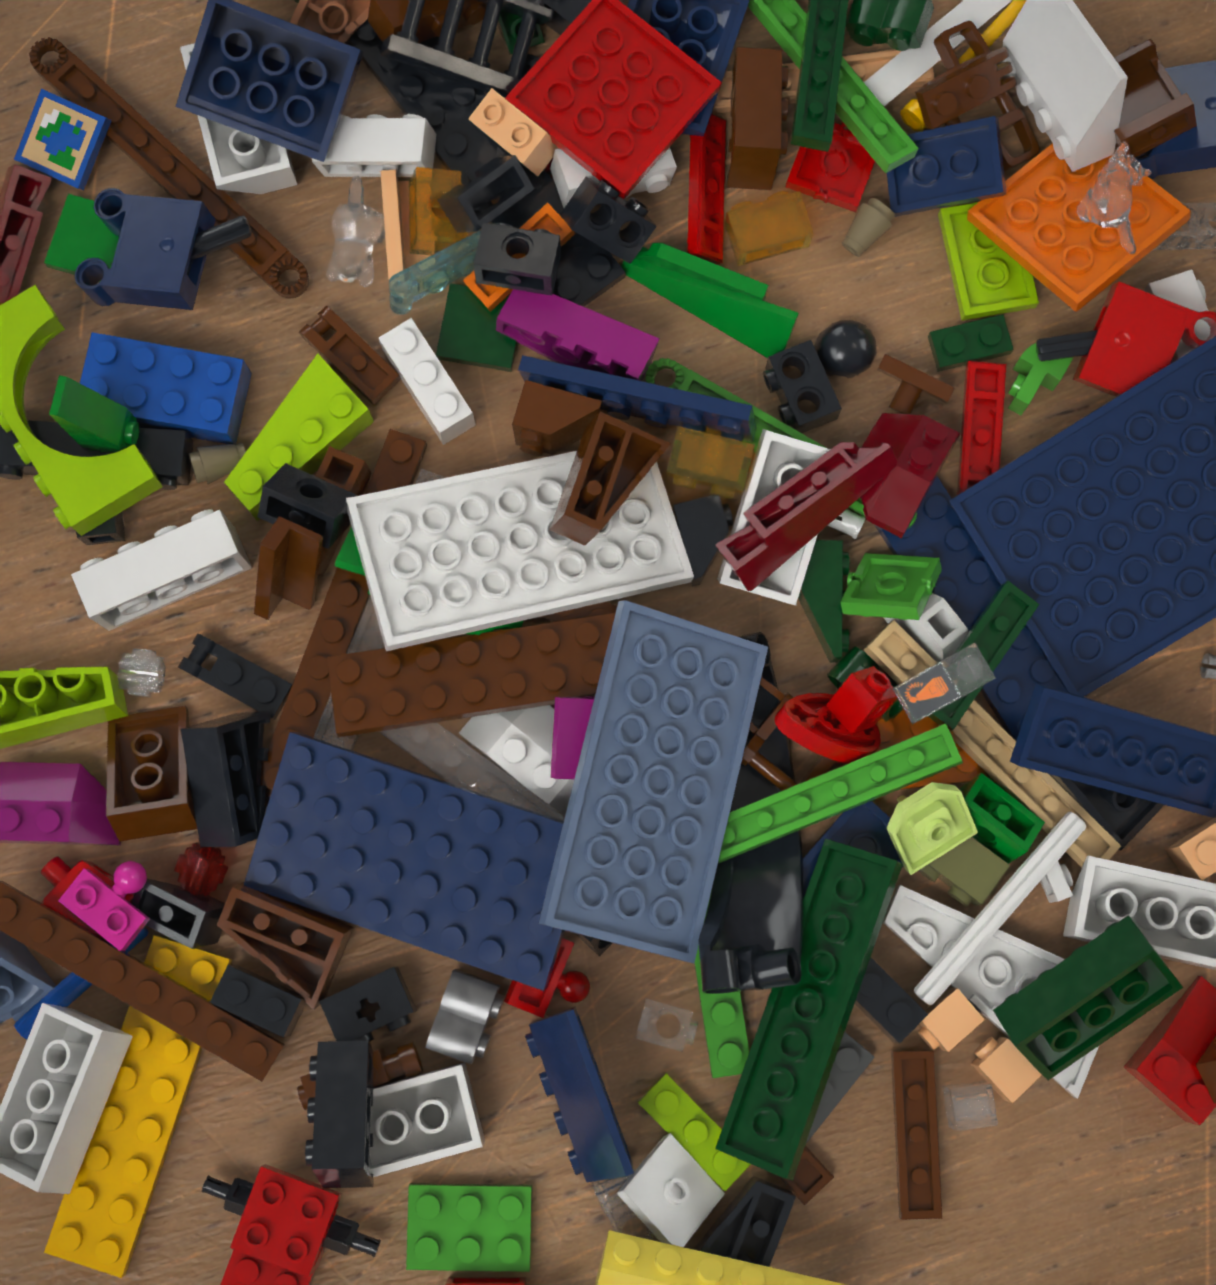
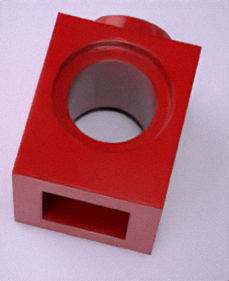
M875 666L851 673L826 706L852 735L874 727L900 694L893 688L889 678L877 670Z

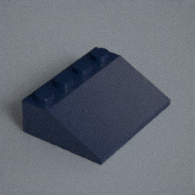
M208 0L175 107L324 162L350 95L364 51L232 0Z
M629 0L627 7L722 82L749 0ZM719 91L682 134L704 136Z
M576 1006L529 1024L531 1033L526 1034L525 1038L532 1057L540 1056L546 1071L539 1073L547 1097L555 1095L560 1110L553 1112L561 1136L569 1133L574 1149L568 1151V1156L575 1175L583 1173L587 1183L634 1174L632 1158Z

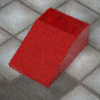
M1198 976L1124 1065V1068L1185 1122L1199 1126L1216 1107V1103L1214 1104L1196 1067L1197 1062L1216 1036V988L1202 976Z

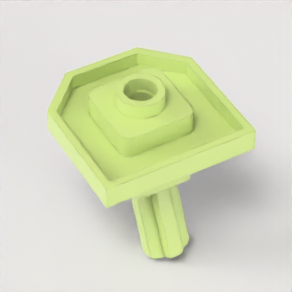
M931 782L909 797L899 796L897 798L898 804L894 808L893 815L886 828L905 870L910 875L978 833L962 792L955 785Z

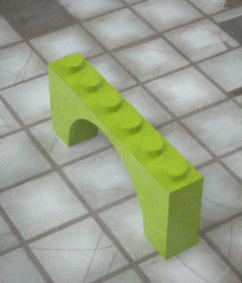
M34 285L0 305V425L6 433L11 430L14 432L19 441L13 445L26 465L31 462L39 473L33 479L45 497L52 495L58 506L53 511L65 529L72 527L83 536L163 486L135 444L108 455L81 457L56 451L43 444L34 435L28 423L24 407L26 379L40 351L50 340L65 330L47 299L37 286Z

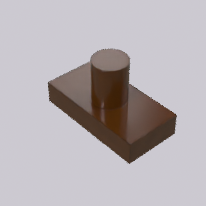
M887 354L884 355L878 367V371L901 382L889 405V408L901 414L912 413L922 392L946 404L955 389Z

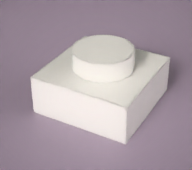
M1057 861L1040 881L1049 903L1059 902L1073 896L1070 887L1073 886L1071 874L1065 864H1059Z

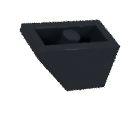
M719 493L673 505V513L694 574V578L691 581L692 587L700 585L719 553L715 544L727 538L728 527L733 526L729 504L721 503Z
M148 878L144 887L134 894L131 904L150 918L146 926L191 949L218 943L222 929L217 926L225 903L200 890Z

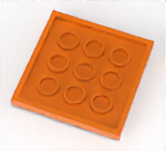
M1052 143L1005 181L1007 195L979 201L968 210L967 220L1077 312L1188 222L1191 210L1146 174L1141 173V170L1139 172V169L1133 164L1129 166L1126 164L1124 166L1125 162L1116 150L1113 155L1072 172L1064 159L1060 160L1057 157ZM1128 168H1133L1134 172H1129Z

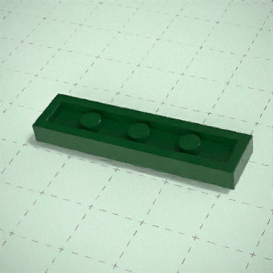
M1006 581L1000 586L943 668L959 697L926 715L940 726L947 724L949 731L954 730L1040 605L1010 581Z

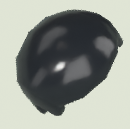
M840 320L832 323L818 335L814 345L828 376L838 375L847 378H853L855 375L858 376L871 367L877 354L876 339L872 331L866 325L853 320Z

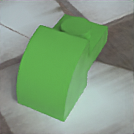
M1036 343L1027 348L1012 369L1018 372L1019 375L1008 394L1014 396L1008 409L1021 416L1040 385L1053 391L1061 381L1074 357L1041 362L1037 357Z

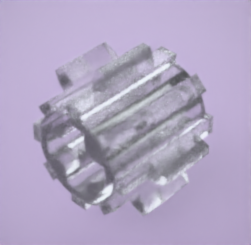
M133 648L132 654L123 653L122 659L119 662V688L128 689L127 694L132 696L151 697V692L160 693L165 681V659L156 656L155 651Z

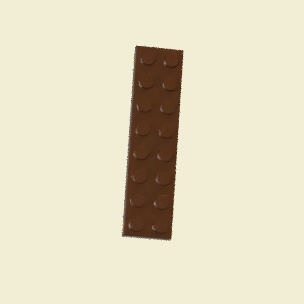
M616 613L486 632L480 635L473 634L440 639L391 651L381 648L327 657L336 734L339 738L555 704V697H595Z

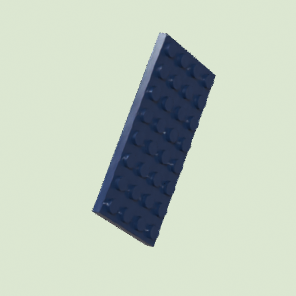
M290 732L244 885L544 991L547 989L565 930L538 923L564 821L298 732Z

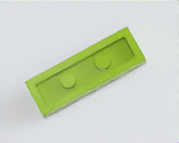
M667 1073L638 1101L639 1105L668 1134L671 1133L724 1191L751 1165L715 1149L722 1129Z

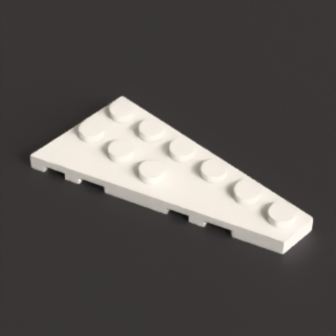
M898 885L883 923L928 965L933 967L974 918ZM998 929L950 985L958 988L976 1009L1010 1039L993 1009L1002 1004L1008 996L1018 993L1035 981L1042 972L1052 969L1065 959ZM1098 1047L1053 1077L1074 1098L1078 1099Z

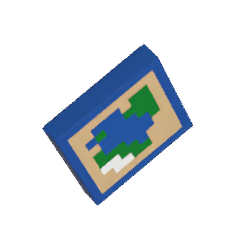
M41 89L14 160L84 191L112 120Z

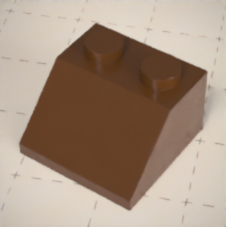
M525 380L512 423L515 444L521 446V451L530 455L542 456L543 452L553 455L581 440L584 429L600 411L602 412V401Z

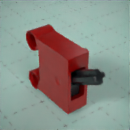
M1119 281L1111 285L1092 331L1040 338L1036 341V353L1041 362L1082 356L1072 380L1118 397L1170 365L1181 339L1185 345L1196 349L1215 337L1216 313L1212 311L1196 312ZM1198 320H1204L1210 326V335L1205 341L1197 338L1194 333V326Z

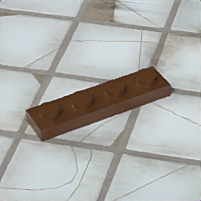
M934 1050L891 1051L899 1218L901 1220L943 1219Z

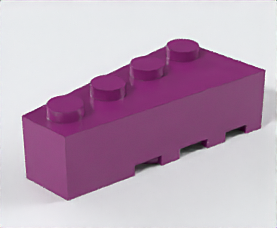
M515 289L509 295L496 321V331L556 363L638 381L643 380L648 367L652 363L660 339L555 294L551 296Z

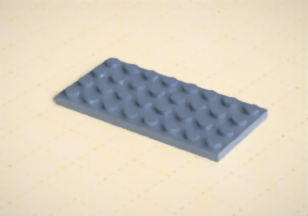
M623 600L618 602L538 924L695 963L699 945L698 939L706 916L768 646L630 601Z

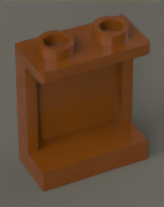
M1152 39L1133 45L1124 53L1114 57L1128 77L1119 128L1114 130L1116 138L1115 147L1123 160L1127 155H1133L1135 158L1197 126L1194 103L1187 93L1181 95L1160 62L1157 56L1156 45Z

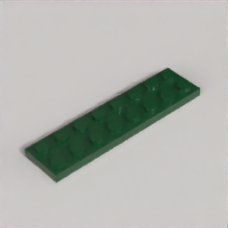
M825 838L803 900L801 981L797 985L772 988L715 1149L793 1181L903 864Z

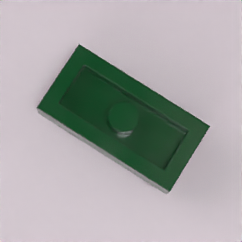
M1003 314L931 331L928 335L937 372L965 366L968 361L981 362L1010 355L1014 350Z

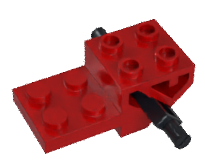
M267 1164L260 1167L255 1183L235 1178L231 1185L208 1175L202 1187V1193L225 1200V1210L242 1216L230 1246L234 1250L220 1285H310L325 1248L347 1255L350 1249L353 1248L375 1257L381 1243L380 1239L378 1240L357 1232L359 1228L357 1222L336 1215L342 1195L341 1192L331 1188H323L320 1184Z

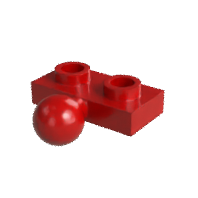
M562 938L547 989L543 991L512 980L504 1002L544 1018L556 988L559 990L561 997L567 1002L578 1003L583 1001L590 991V982L587 976L580 971L562 973L575 943Z

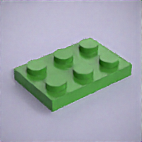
M410 1183L408 1190L406 1270L530 1272L532 1185Z

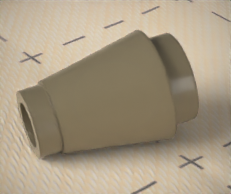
M870 198L867 204H861L842 245L849 252L860 257L864 251L892 227L891 221L895 214L881 201Z
M243 443L196 447L197 451L188 453L196 482L207 481V484H210L230 474L246 451Z

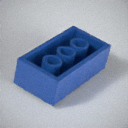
M92 332L80 384L128 408L137 419L136 422L139 423V428L183 430L191 438L223 444H236L252 373L244 359Z

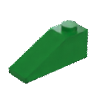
M59 375L49 415L82 448L115 453L136 444L139 436V423L136 422L137 419L128 408L69 377Z

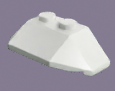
M546 705L472 717L459 734L564 821L574 780L550 778L554 708Z

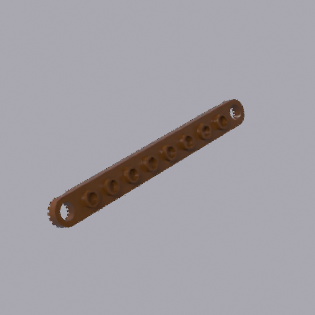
M48 37V39L42 38L40 42H35L36 45L30 48L31 52L29 53L30 62L35 71L66 100L112 120L106 137L174 199L202 201L216 220L214 227L239 216L246 217L251 226L252 235L247 239L227 246V248L281 297L290 299L299 297L307 290L309 275L303 263L292 255L284 245L225 191L217 189L214 181L57 39ZM49 51L58 52L59 59H57V63H54V66L51 64L48 67V65L44 66L41 64V58L45 53ZM286 270H295L300 274V279H298V283H295V286L284 287L279 282L280 275Z

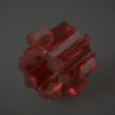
M198 842L193 843L192 847H187L185 853L179 855L174 871L179 873L177 882L181 883L180 887L183 890L192 892L193 895L204 894L206 896L210 894V891H215L218 884L223 883L228 870V866L223 865L225 856L221 854L222 851L215 847H200Z

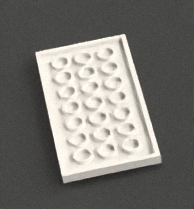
M577 451L346 498L347 512L386 651L690 583L694 578V574L657 461L603 529L587 545H582L549 530Z

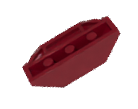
M882 413L861 448H878L882 443H888L898 463L896 467L860 497L864 505L863 512L866 520L902 538L961 434L925 415Z

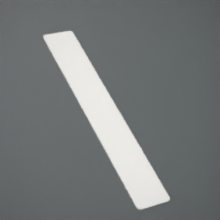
M963 0L926 31L921 48L901 51L864 82L880 103L886 106L941 60L934 45V39L943 31L966 21H972L978 29L1012 0ZM957 35L949 39V42L954 49L965 38L962 35Z

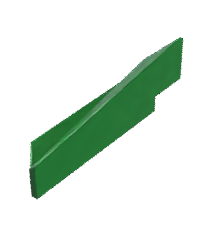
M652 243L649 249L642 247L631 264L623 261L621 265L626 276L764 357L768 358L785 350L799 313L765 302L769 285L664 243Z

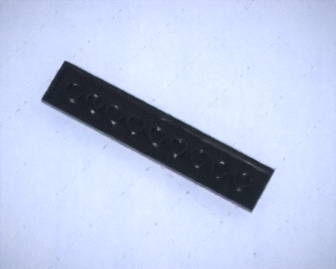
M368 19L347 40L352 47L364 51L362 61L404 115L415 114L427 119L437 134L435 154L459 185L468 184L476 180L477 176L474 172L493 158L511 156L510 153L468 119L486 96L483 91L381 56L380 52L383 42L369 24ZM437 36L419 44L432 48L433 45H437L439 37ZM520 162L534 190L489 222V224L506 223L519 229L547 202L560 215L564 208L555 182L544 169L537 176ZM488 202L481 209L486 210L493 206L492 202ZM574 231L575 234L561 246V258L553 294L585 307L624 279L625 271L609 251Z

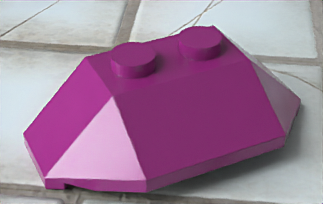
M0 762V843L121 846V842H119L106 817L107 789L82 764Z

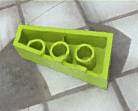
M317 353L224 483L258 521L260 520L258 518L263 485L285 463L312 475L319 469L329 446L342 450L374 422L371 413L365 404Z
M59 667L56 670L19 668V670L0 671V749L128 716L122 680L109 667Z

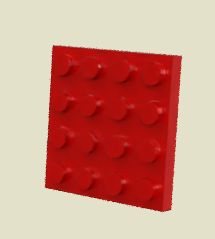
M592 0L510 91L505 100L551 136L554 145L599 181L603 179L606 184L620 192L619 197L624 200L721 88L722 82L621 1Z

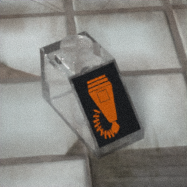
M974 642L892 689L910 721L914 724L996 677Z

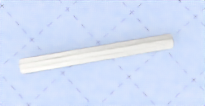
M1067 812L917 984L914 988V993L928 1005H933L1086 829L1085 822L1073 812Z

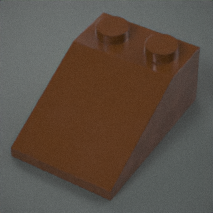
M186 706L129 714L126 717L108 721L106 817L119 842L197 829L181 729L190 726Z

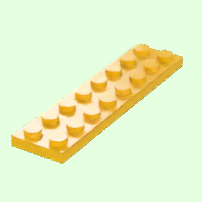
M154 935L144 963L211 1001L227 965H231L233 959L199 948L191 949L177 941ZM130 1005L121 1031L133 1037L71 1192L63 1196L44 1251L46 1254L119 1278L126 1275L202 1051L201 1046Z

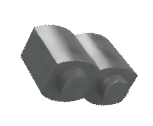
M454 969L425 1048L468 1064L473 1063L475 1056L483 1058L491 1037L490 1034L484 1033L489 1017L497 1019L505 997L498 994L500 985Z

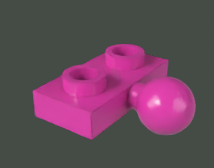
M126 861L116 868L114 872L115 884L112 887L92 871L84 868L58 900L119 951H125L150 920L148 916L125 899L127 894L140 891L147 881L145 868L135 861Z

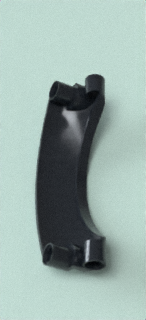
M762 632L738 636L768 646L762 676L777 687L771 662L770 647L765 635ZM759 685L751 719L757 726L763 722L780 701L761 685ZM776 727L758 752L795 781L789 739ZM749 730V732H748V736H747L746 742L748 741V739L750 738V736L753 734L750 730ZM741 764L730 812L781 792V790L749 764L746 766ZM801 830L717 864L707 916L698 939L703 993L723 994L747 990H763L800 983L802 976L801 953L803 935Z

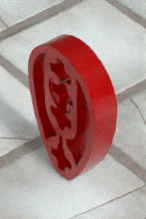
M808 693L798 695L786 701L775 715V724L784 735L808 750L834 761L849 764L873 754L881 744V734L877 725L858 733L850 734L826 706L834 696L833 694Z

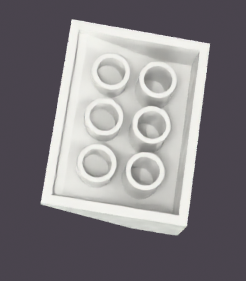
M1026 0L1003 40L1002 48H1007L1009 57L1000 61L999 64L1011 62L1013 71L1003 77L1015 76L1017 83L1015 88L1019 101L1023 106H1028L1034 114L1038 129L1042 133L1046 132L1053 142V148L1057 157L1060 160L1064 159L1072 172L1114 154L1116 145L1114 130L1119 128L1128 77L1073 0Z

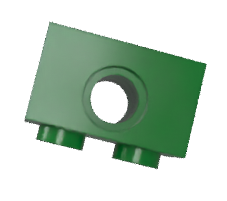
M982 773L959 789L978 831L977 834L972 836L974 839L1008 864L1028 852L1045 823L1042 819Z

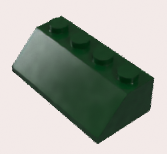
M1128 915L1119 922L1108 926L1102 934L1085 946L1075 949L1068 958L1052 969L1042 972L1035 981L1018 993L1008 996L1002 1004L993 1009V1012L1015 1047L1049 1081L1178 992L1183 986Z

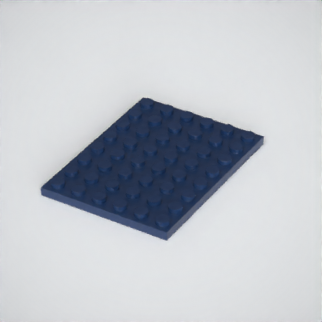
M1216 336L948 501L1000 586L1004 582L1010 581L1040 604L1025 626L1045 658L1049 661L1067 693L1081 697L1088 695L1216 618Z

